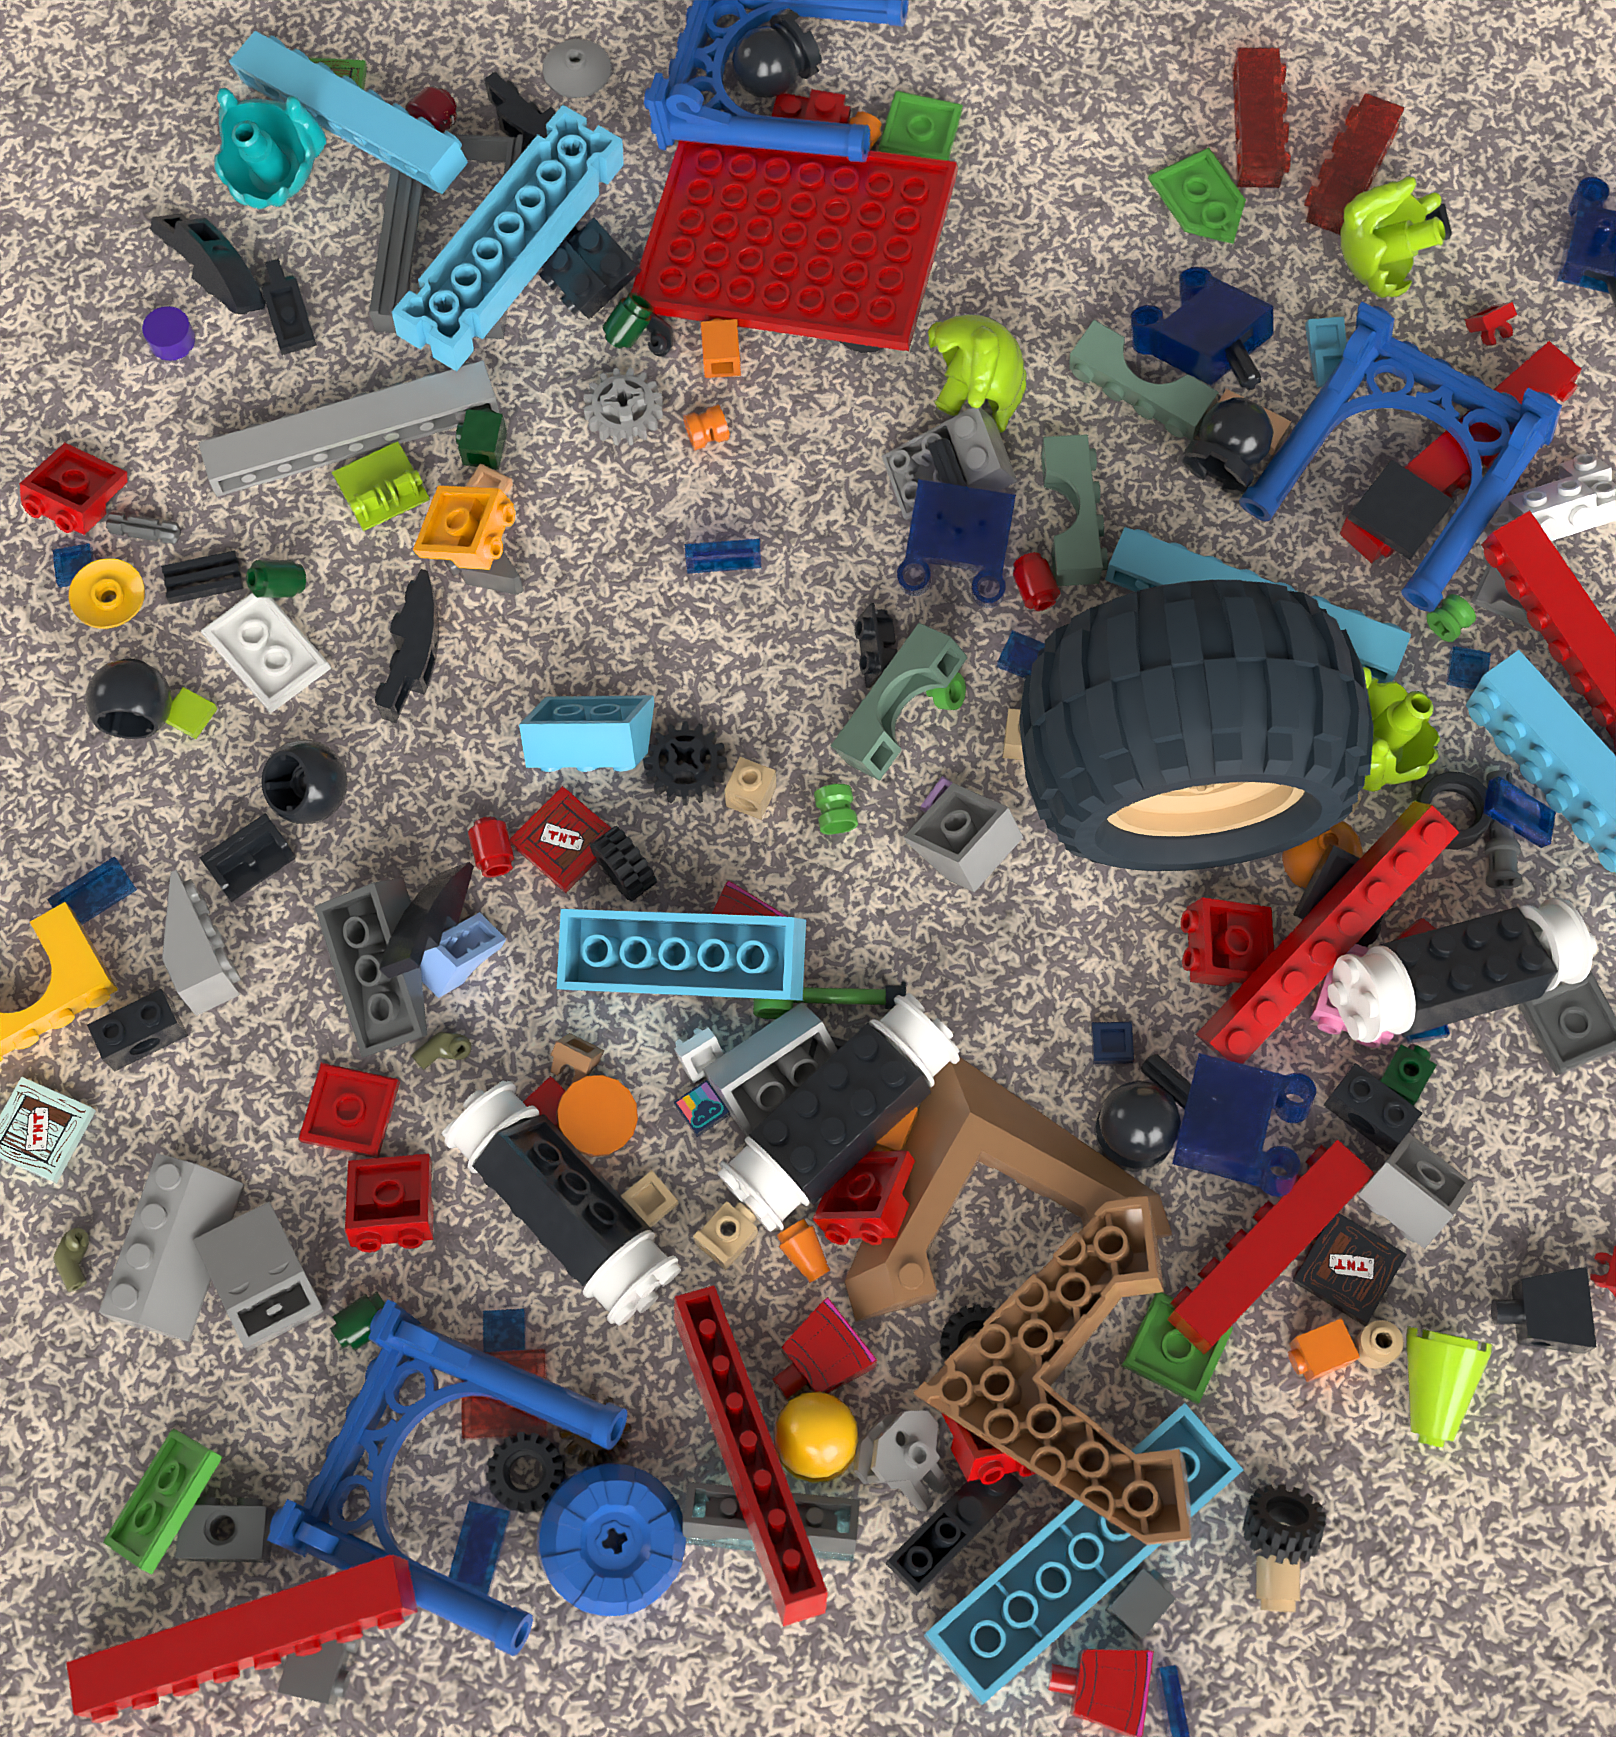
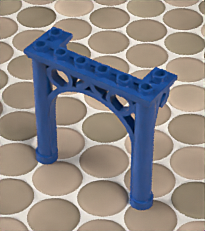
M694 0L693 5L687 8L684 32H680L678 36L676 57L672 58L669 63V78L664 79L662 73H655L652 85L647 87L644 95V105L649 110L651 116V132L656 135L659 150H666L668 145L673 146L675 140L844 156L848 157L850 161L865 162L870 148V128L868 125L769 117L750 113L737 106L727 95L723 86L725 65L737 41L748 30L769 22L774 14L784 8H790L800 17L904 26L908 15L909 0ZM745 9H749V10H753V11L747 14L746 11H745ZM732 14L740 19L727 28L717 27V22L722 16ZM710 35L714 42L711 45L705 47L708 36ZM698 68L703 69L707 76L695 78ZM708 91L713 93L715 96L709 102L702 105L704 97L701 92Z
M1361 302L1357 310L1356 329L1346 344L1343 358L1253 486H1249L1245 493H1243L1239 499V504L1247 513L1265 522L1270 521L1329 434L1338 424L1354 414L1371 409L1394 408L1411 411L1431 419L1446 429L1460 444L1467 457L1471 473V485L1466 497L1412 577L1409 578L1401 590L1403 597L1410 604L1420 610L1433 612L1443 598L1442 591L1538 449L1542 448L1544 444L1549 446L1552 442L1562 405L1557 403L1551 395L1544 392H1536L1530 388L1524 393L1522 404H1520L1512 395L1505 392L1499 393L1487 387L1478 377L1473 375L1466 376L1453 369L1447 361L1440 358L1434 359L1420 352L1414 344L1392 337L1395 318L1391 317L1385 309L1379 306H1370ZM1381 373H1391L1401 378L1405 383V387L1397 392L1382 393L1374 379ZM1366 381V390L1369 395L1350 400L1361 382ZM1414 381L1433 391L1430 393L1417 391L1416 397L1411 396ZM1452 401L1471 411L1464 417L1462 424L1458 421L1460 413L1454 409ZM1477 422L1487 423L1498 430L1500 437L1493 442H1476L1470 434L1469 427ZM1499 453L1482 477L1480 456H1492Z
M387 1299L383 1309L378 1310L374 1315L370 1326L371 1333L368 1339L382 1349L378 1357L374 1358L368 1365L365 1373L366 1381L359 1395L354 1397L349 1403L345 1415L346 1421L339 1435L335 1436L329 1443L326 1451L327 1459L319 1475H316L309 1483L306 1491L307 1499L304 1505L301 1506L287 1499L284 1506L278 1509L270 1524L271 1532L267 1540L303 1557H306L307 1554L312 1555L341 1570H346L391 1554L408 1560L417 1606L494 1642L496 1649L515 1656L522 1649L530 1634L533 1624V1615L516 1606L511 1607L416 1562L398 1545L390 1529L386 1510L387 1484L395 1457L409 1433L425 1416L441 1405L462 1397L484 1396L494 1398L584 1437L608 1450L616 1445L623 1433L627 1421V1410L611 1402L604 1405L424 1327L420 1321L402 1307ZM437 1369L464 1382L439 1389L438 1378L434 1370ZM422 1373L425 1377V1397L412 1405H401L399 1392L404 1385V1381L411 1374ZM387 1405L403 1416L398 1422L392 1418L386 1426L375 1430ZM365 1450L368 1453L369 1459L367 1470L373 1473L372 1480L366 1476L353 1475ZM357 1487H366L369 1494L370 1509L355 1521H346L343 1517L342 1508L347 1501L349 1493ZM374 1525L375 1532L384 1549L354 1536V1533L363 1532Z

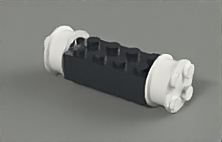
M1554 897L1545 900L1539 908L1529 905L1514 907L1379 944L1370 948L1365 956L1362 957L1354 954L1342 955L1335 962L1332 983L1328 985L1327 989L1328 997L1331 1003L1337 1007L1341 1019L1353 1040H1360L1365 1043L1373 1042L1385 1031L1401 1034L1402 1037L1541 998L1545 992L1553 990L1560 981L1568 984L1579 983L1590 972L1592 955L1596 953L1597 945L1595 938L1588 932L1584 920L1572 902L1567 899Z
M908 993L904 997L897 995L894 998L895 1007L880 1021L872 1019L869 1023H866L749 1134L750 1137L744 1139L747 1146L728 1164L724 1161L719 1163L722 1169L717 1174L728 1185L727 1188L743 1205L746 1203L750 1207L756 1218L769 1232L775 1227L782 1230L784 1228L782 1221L800 1203L807 1206L811 1202L814 1205L871 1151L884 1135L931 1093L930 1088L935 1084L933 1077L948 1062L956 1064L960 1060L958 1056L960 1051L950 1040L953 1037L951 1031L937 1018L932 1022L923 1013L925 1009L912 994Z
M501 1081L485 1093L481 1089L477 1090L464 1102L463 1107L466 1110L442 1132V1135L445 1137V1144L449 1148H458L469 1160L468 1169L472 1173H479L485 1184L493 1189L510 1207L511 1212L521 1219L537 1236L541 1245L549 1249L563 1264L567 1273L582 1286H585L583 1291L585 1297H595L609 1312L607 1320L610 1324L616 1323L620 1326L636 1310L640 1314L645 1312L659 1297L655 1291L661 1285L664 1287L669 1284L681 1271V1268L677 1265L678 1259L676 1256L667 1257L653 1242L655 1235L650 1226L545 1114L539 1115V1110L535 1106L527 1107L515 1095L516 1086L513 1082Z

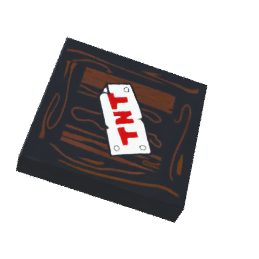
M1337 1213L1319 1234L1292 1282L1366 1326L1407 1254L1342 1214Z

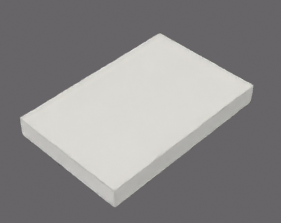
M251 593L201 630L203 636L270 714L331 669L325 658L272 598H257Z

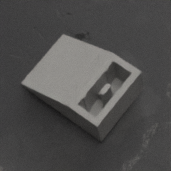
M971 407L882 455L905 520L950 508L928 449L929 444L938 439L947 438L950 441L971 498L979 500L989 497L1018 481L995 419L981 407L979 409Z
M174 870L170 874L162 960L177 993L197 1016L239 996L240 993L235 983L240 981L241 978L233 961L228 958L223 949L226 945L216 925L213 926L208 916L210 910L201 892L198 893L191 879L184 881L178 871Z
M270 1201L193 1239L245 1350L250 1351L324 1313Z

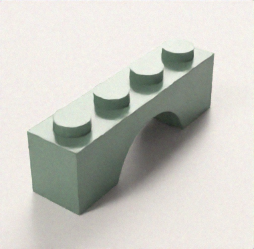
M1093 320L1070 353L1069 369L1072 370L1073 375L1084 383L1093 382L1103 388V392L1112 400H1124L1134 406L1135 412L1141 417L1148 420L1154 418L1163 423L1166 430L1173 436L1178 438L1185 436L1191 441L1194 440L1199 433L1204 416L1217 403L1219 392L1189 374L1165 384L1150 383L1138 378L1128 368L1124 359L1125 337Z
M1088 434L1043 437L1041 464L1044 487L1064 495L1073 505L1077 516L1076 521L1069 529L1054 536L1051 549L1054 578L1058 586L1099 584L1102 570L1108 569L1107 548H1100L1099 537L1104 536L1103 514H1097L1096 504L1100 503L1099 481H1093L1092 471H1096L1097 468L1095 448H1089Z
M918 623L867 696L862 700L847 724L839 732L831 747L848 765L880 781L902 751L895 737V725L902 709L911 699L924 691L934 688H946L968 658L952 637Z

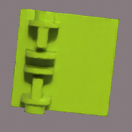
M398 441L332 472L363 532L430 500L422 485L423 482L418 471H414Z

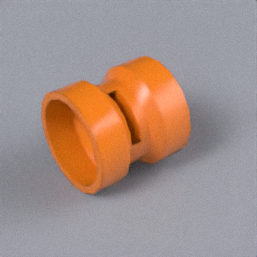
M719 404L708 407L706 412L701 414L692 412L683 415L685 429L694 451L705 448L708 442L716 441L720 443L730 439L727 422Z

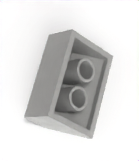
M801 1002L702 1070L747 1138L750 1137L749 1134L838 1050L823 1022ZM813 1038L818 1043L814 1059L809 1055Z

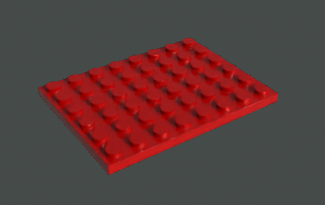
M679 140L639 265L642 271L636 275L631 292L646 299L652 305V312L656 315L703 322L716 318L722 320L737 319V327L909 352L957 177V162L869 151L865 162L850 161L848 157Z

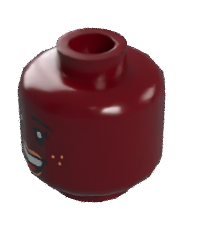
M425 87L405 105V110L410 116L416 119L419 117L426 119L441 133H444L456 123L457 105L454 98L445 89Z

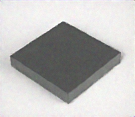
M1589 973L1579 983H1565L1551 991L1545 992L1541 998L1518 1005L1555 1076L1616 1051V1016L1593 973Z

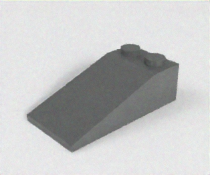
M404 878L373 882L314 906L362 1058L427 1035L421 967L390 979L379 970L389 939L404 911L411 904Z

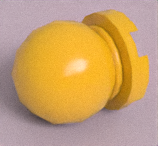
M809 1392L793 1398L779 1412L773 1429L774 1445L782 1467L795 1479L809 1483H827L843 1475L854 1461L859 1439L857 1421L850 1408L836 1396L824 1392Z

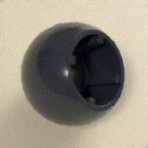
M129 658L105 664L95 672L88 683L86 710L89 718L95 727L108 735L125 739L150 737L163 727L170 715L172 696L168 682L157 669L149 666L144 661Z
M307 739L288 742L275 750L264 766L261 779L262 791L269 807L281 818L296 824H314L330 817L343 803L348 786L345 766L336 752L321 742Z

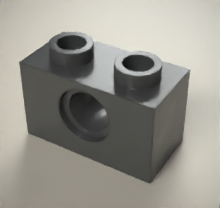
M198 1497L178 1531L175 1558L196 1562L270 1563L272 1542L268 1541L267 1538L271 1532L270 1524L275 1510L263 1506V1499L237 1498V1505L234 1506L220 1505V1498ZM227 1518H232L235 1523L233 1535L228 1540L220 1541L217 1535L219 1524Z

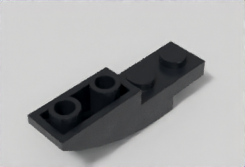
M495 71L486 77L484 81L488 100L496 107L500 130L508 137L517 138L518 134L523 135L525 148L530 145L537 135L546 139V124L556 111L549 107L541 113L535 103L532 101L527 102L520 96L517 87L510 80L505 81Z
M182 213L152 217L150 230L161 238L166 245L182 255L188 263L194 265L191 278L201 285L207 293L223 303L229 311L244 315L251 311L265 309L266 302L244 260L230 241L206 218L189 220Z
M420 569L415 581L411 580L405 592L406 602L401 613L397 612L392 619L390 633L393 636L397 650L393 653L390 661L391 672L386 683L382 682L379 685L375 695V704L382 719L397 723L410 691L425 695L437 658L439 643L438 606L429 573L424 569Z
M1012 1473L1004 1474L999 1481L989 1485L983 1484L980 1479L966 1481L885 1564L917 1596L1024 1485Z

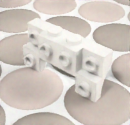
M1593 453L1580 454L1574 457L1573 460L1560 463L1559 477L1562 478L1561 480L1505 498L1478 538L1480 544L1492 532L1529 510L1551 541L1616 521V484L1612 482L1611 467ZM1467 493L1457 496V508L1463 502Z

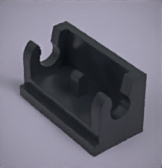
M264 813L199 858L228 899L233 902L296 859V856L270 818Z

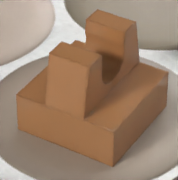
M569 1033L557 1040L551 1052V1056H553L551 1073L558 1076L564 1071L566 1064H568L575 1070V1076L572 1079V1083L590 1075L592 1070L599 1064L605 1050Z

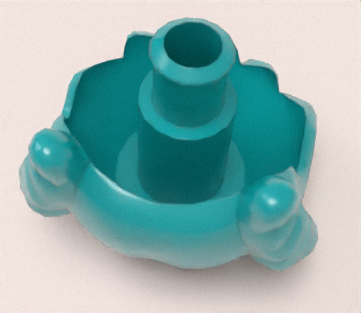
M219 89L217 101L220 105L218 113L221 149L214 157V168L218 177L228 187L229 193L234 200L241 205L250 206L255 209H264L269 206L281 207L287 202L288 198L296 195L309 179L314 160L320 155L326 145L325 133L314 116L301 105L295 96H289L286 103L256 98L239 101L229 89Z

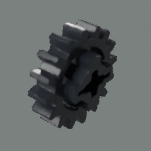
M683 721L681 730L677 731L672 724L667 725L668 734L666 736L659 732L654 734L657 745L649 744L647 755L650 757L643 758L644 769L649 770L645 773L647 783H655L654 792L657 796L666 791L669 803H672L676 796L682 798L684 806L688 805L689 797L693 796L701 803L703 802V792L707 791L712 795L716 794L714 781L718 783H724L725 775L722 771L727 768V758L722 756L725 754L724 744H715L717 738L714 731L705 736L703 724L699 723L695 730H689L688 722ZM664 755L668 763L664 766V771L661 772L660 761ZM707 755H709L711 758V765L708 772L705 770V766L703 765V763L706 761ZM678 760H682L684 763L679 766Z

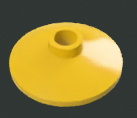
M108 558L91 562L83 567L71 582L68 594L70 607L76 617L88 626L100 629L118 627L131 620L140 610L145 598L143 579L132 565L119 559ZM116 595L113 601L104 603L107 596Z

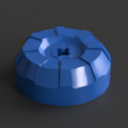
M604 1463L584 1468L568 1477L554 1490L541 1513L537 1530V1551L543 1572L552 1587L566 1601L582 1611L600 1616H621L638 1612L662 1596L676 1579L681 1569L686 1546V1537L683 1536V1513L669 1489L660 1480L644 1470L617 1463Z

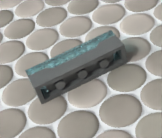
M688 1482L683 1518V1536L686 1537V1544L756 1552L733 1486ZM792 1493L815 1558L853 1562L857 1542L860 1500Z

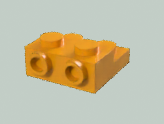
M438 485L413 551L420 558L451 560L458 568L490 570L493 559H499L502 555L503 543L501 538L506 526L509 527L514 523V504L500 488Z

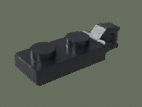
M279 258L265 262L270 282L263 283L261 289L281 354L286 355L317 346L297 279L294 278V275L285 277Z

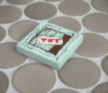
M21 1077L0 1115V1159L57 1184L96 1111L88 1105Z

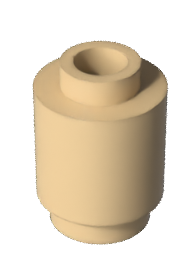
M1385 1320L1369 1323L1356 1335L1353 1342L1360 1356L1358 1361L1372 1369L1383 1368L1401 1354L1404 1344L1400 1330L1394 1324ZM1375 1339H1380L1385 1348L1379 1347Z
M1270 1555L1268 1559L1256 1556V1599H1261V1610L1296 1612V1601H1300V1558L1297 1565H1290L1287 1558H1284L1283 1564L1275 1562L1276 1556Z

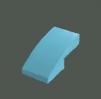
M1344 316L1308 319L1305 323L1312 371L1317 387H1323L1343 358V352L1347 344Z

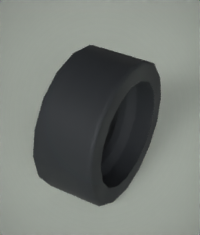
M1448 771L1434 776L1424 785L1416 801L1431 804L1432 799L1442 791L1456 792L1467 798L1472 803L1476 812L1474 822L1467 829L1458 830L1460 833L1445 849L1459 850L1471 846L1482 836L1493 816V800L1487 788L1477 778L1463 772Z

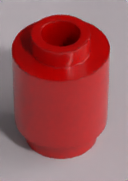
M1038 552L1025 554L1015 560L1013 563V577L1025 607L1035 609V611H1044L1051 608L1056 603L1060 590L1048 561L1042 558Z
M491 816L476 820L474 826L468 830L476 868L481 870L482 876L488 878L509 873L513 869L511 862L514 860V854L506 823Z

